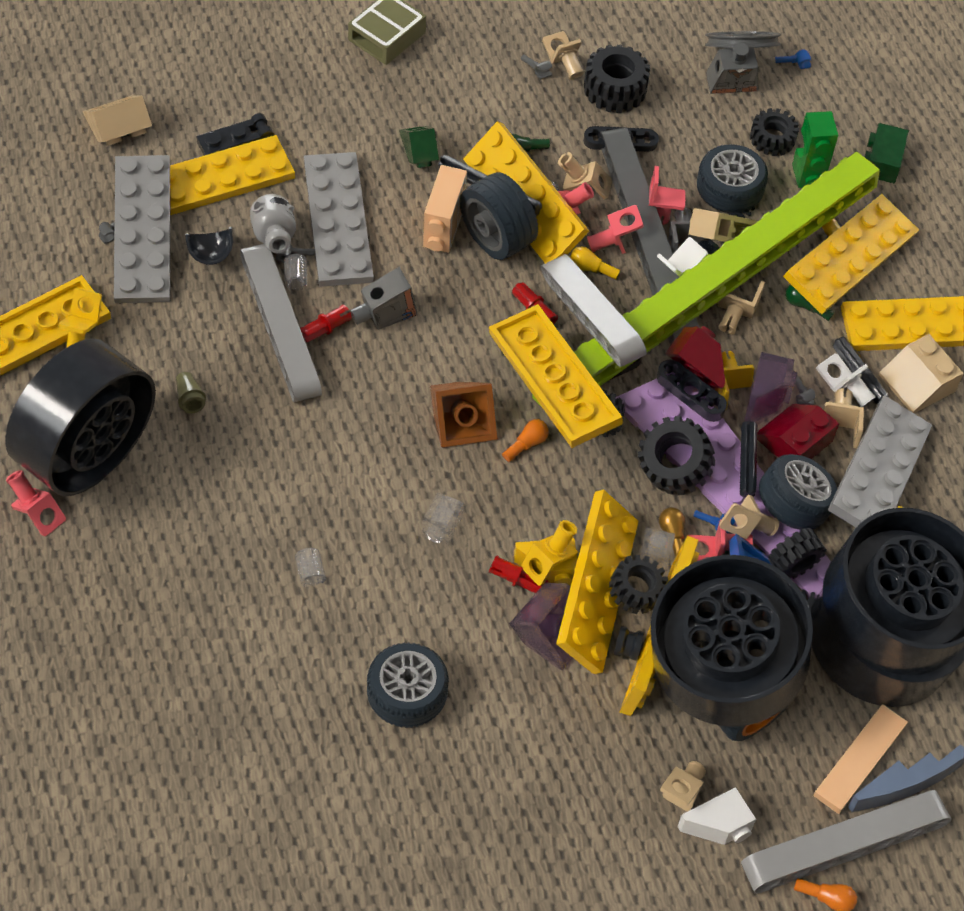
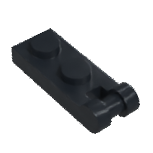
M257 113L249 120L198 135L196 140L205 156L274 136L275 134L272 128L267 126V119L264 114Z

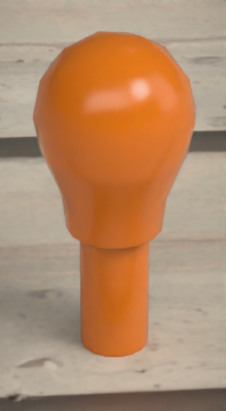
M540 419L529 421L517 437V441L502 453L503 458L510 462L523 450H528L545 442L549 436L548 425Z
M799 878L796 880L795 891L817 897L818 901L825 903L834 911H852L857 904L856 892L848 885H829L824 883L818 885Z

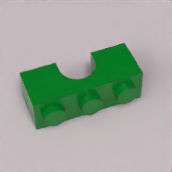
M832 111L807 112L801 129L804 147L796 148L792 162L798 188L812 184L822 173L829 170L839 136Z

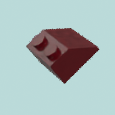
M698 326L684 327L665 354L672 360L678 361L711 388L723 389L726 385L721 344L714 339L716 335L705 326L701 328Z
M791 404L757 432V440L777 458L782 455L794 454L812 459L833 442L839 423L818 405Z

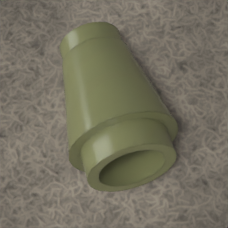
M190 372L178 374L176 384L179 407L187 413L201 411L205 406V393Z

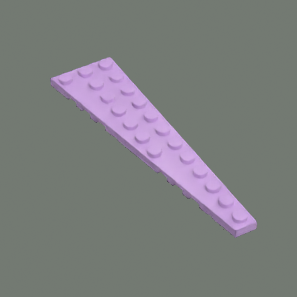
M674 372L665 374L667 376H669L670 374H673L675 376ZM657 378L616 397H620L623 400L622 403H625L624 416L643 433L647 429L651 432L654 429L652 424L656 421L659 425L664 423L662 418L666 417L674 421L675 416H681L683 421L689 418L693 420L695 425L699 424L704 432H706L714 448L715 466H711L713 471L711 477H704L706 483L703 486L697 484L696 487L723 514L727 513L733 503L742 504L745 498L740 495L741 442L723 418L716 422L705 420L661 386ZM694 386L684 388V391L689 395L699 393L698 389ZM687 444L673 445L666 450V458L673 465L676 464L680 467L689 460L692 454V447ZM757 464V487L753 498L761 513L775 518L766 509L760 497L759 483L764 472ZM779 521L778 530L773 536H768L756 529L751 534L753 536V544H756L766 556L772 554V549L777 548L776 545L779 542L783 543L786 537H791L793 533L797 531L799 533L801 530L791 528ZM826 554L820 558L821 561L814 564L811 570L807 569L805 574H799L794 579L791 578L795 584L806 591L808 599L811 596V592L815 593V599L823 588L825 573L831 562Z

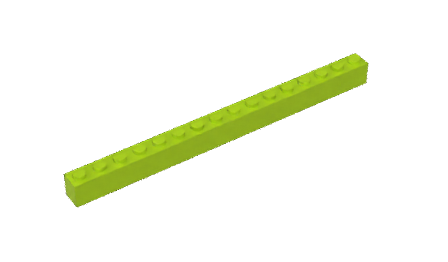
M855 152L848 158H843L836 167L822 173L816 181L810 185H805L792 198L785 199L778 208L764 214L754 225L747 226L740 235L733 240L726 241L713 254L706 255L699 264L692 269L685 270L678 279L672 283L665 284L658 293L651 298L644 299L630 313H624L622 316L643 340L646 352H649L674 332L877 188L880 169L858 152ZM595 338L589 342L582 343L574 352L599 386L636 361L634 360L619 367ZM532 394V398L539 404V402L536 400V398H535L534 395Z

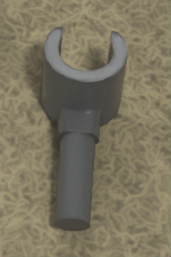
M525 54L521 56V60L534 69L539 79L552 75L549 71L552 68L549 60L538 63Z
M102 222L99 226V237L104 244L114 241V222L112 224Z
M290 244L286 251L276 254V261L288 263L291 255H314L315 250L293 248Z
M797 374L793 375L791 379L800 392L796 396L797 404L814 405L815 391L811 388L807 389Z

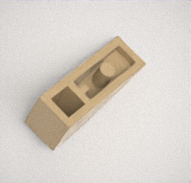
M694 208L688 235L726 242L733 240L747 226H752L758 221Z

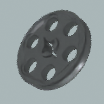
M765 31L706 33L705 36L708 37V42L705 43V46L734 48L737 43H744L749 48L780 46L781 43L778 41V37L782 33Z

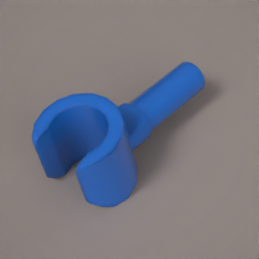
M805 49L799 50L795 55L775 57V63H798L800 69L811 67L810 60L812 59L809 52Z
M695 510L693 517L711 523L717 531L720 519L722 520L725 514L718 518ZM734 516L730 521L731 525L735 523Z

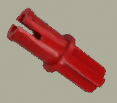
M523 282L515 285L512 294L526 309L538 304L553 325L557 322L558 315L544 303L542 296H537Z
M341 305L327 314L321 313L318 315V319L301 327L300 330L305 342H310L325 333L331 334L334 328L351 321V312L340 317V314L349 310L348 307Z
M498 555L495 556L492 567H490L488 572L512 582L513 587L518 585L538 595H543L548 585V580L546 579L543 585L538 586L523 570L522 566L515 565L500 558Z

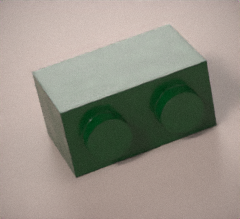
M879 123L876 133H870L867 147L871 148V151L866 150L864 157L880 169L878 180L895 184L901 168L909 130Z

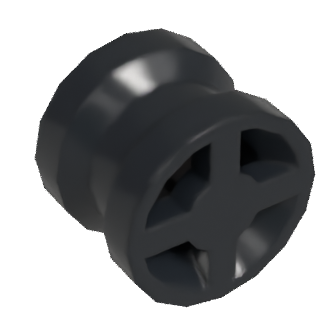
M621 626L614 655L620 657L624 654L630 656L631 660L638 661L645 632L640 630L632 632L627 627Z

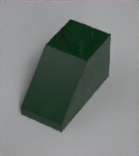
M419 126L399 130L409 163L417 164V168L432 166V161L439 160L435 128Z

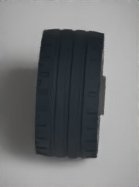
M501 172L490 174L470 185L460 195L461 214L470 235L492 258L497 260L508 258L529 246L537 238L538 223L533 206L523 189L510 176Z

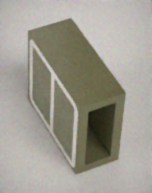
M376 0L348 23V40L385 65L426 33V15L404 0Z

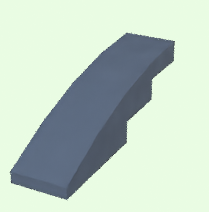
M960 744L940 761L931 753H928L909 769L900 761H897L853 796L848 806L849 810L856 812L883 806L912 796L938 783L964 764V747Z

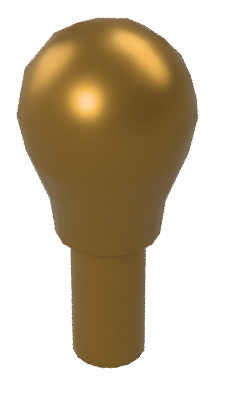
M669 507L661 512L659 525L669 542L672 543L676 557L685 538V518L679 509Z

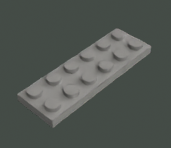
M356 152L304 155L319 287L372 283L373 270Z
M170 155L115 156L114 303L170 302Z
M884 395L874 411L828 511L857 527L863 520L877 512L896 508L932 424Z

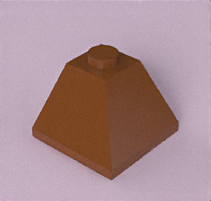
M453 382L430 386L433 414L441 447L498 440L491 383Z

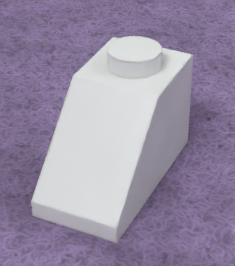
M735 787L682 814L678 828L683 833L725 845L733 840L735 843H739L747 839L752 834L751 830L756 818Z

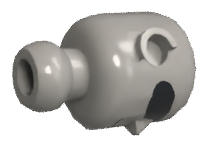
M273 193L259 197L252 204L250 220L256 238L263 244L265 243L271 252L282 253L289 248L291 238L296 231V221L293 213L294 206L290 205L283 196Z

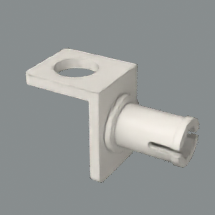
M689 237L669 260H666L660 253L657 257L680 277L685 270L692 269L708 255V252Z
M835 353L816 367L817 371L834 392L842 387L844 389L847 387L852 391L860 407H863L876 397L860 378L862 376L861 373L868 368L867 364L852 373L839 355ZM828 365H837L841 370L840 377H831L827 371Z

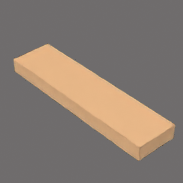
M882 704L820 784L813 796L840 814L906 727L908 721Z

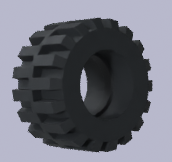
M618 44L614 47L606 45L605 49L600 47L597 49V52H593L590 55V59L587 60L584 79L585 96L589 97L588 100L591 104L596 102L597 108L601 109L604 107L607 112L616 110V113H622L623 109L628 112L633 107L637 108L640 106V103L645 99L650 76V65L647 64L648 60L645 57H641L642 53L633 51V48L629 46L625 48Z
M675 416L674 421H671L669 417L662 418L664 423L660 425L657 421L653 423L654 429L651 432L647 429L643 434L646 440H640L639 447L642 450L638 451V458L641 461L640 465L651 483L659 490L664 489L667 494L673 495L674 491L678 495H685L686 489H689L692 493L696 491L695 486L697 484L703 486L706 483L705 476L711 477L713 473L711 466H715L714 448L706 432H704L699 424L695 425L693 420L687 418L683 421L681 416ZM687 444L692 447V454L684 465L677 468H668L662 465L663 455L671 446Z

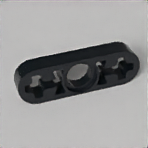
M591 126L585 130L583 142L589 149L601 150V148L605 147V142L599 137L600 132L624 127ZM627 128L632 141L633 136H636V143H633L635 151L650 152L657 148L659 136L654 130ZM592 135H597L598 141H594ZM648 137L650 143H645L643 138Z
M669 359L660 363L657 381L661 386L705 420L716 422L723 418L727 402L722 395L678 361ZM665 372L668 373V374L671 373V372H674V373H675V376H674L673 374H670L669 376H667V375H665ZM694 386L698 389L699 393L689 395L684 391V388ZM708 405H709L710 407H713L714 405H716V406H718V409L715 408V407L712 408V409H709V408H708Z

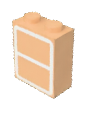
M444 165L440 166L424 212L423 247L433 251L450 252L462 216L460 195L466 189L467 170Z

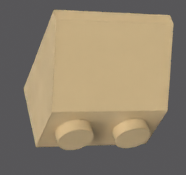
M131 95L83 111L97 141L106 142L107 146L121 142V136L131 134V137L147 133L145 128L152 126L142 95Z
M930 334L908 344L879 372V376L912 413H916L956 392L964 374Z

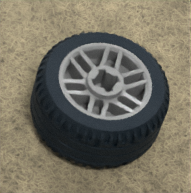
M734 144L717 146L708 151L700 163L697 189L701 198L716 210L734 213L748 211L752 207L754 208L764 195L768 180V169L761 156L747 147Z
M794 454L782 455L771 464L760 480L759 493L764 506L778 521L791 528L799 530L816 529L832 513L828 511V508L837 491V486L831 475L821 465L807 457Z
M410 642L394 644L392 647L385 648L383 652L381 651L369 667L367 674L368 701L374 712L391 725L404 726L405 728L422 726L440 713L447 700L449 686L447 668L440 656L424 645L410 644Z

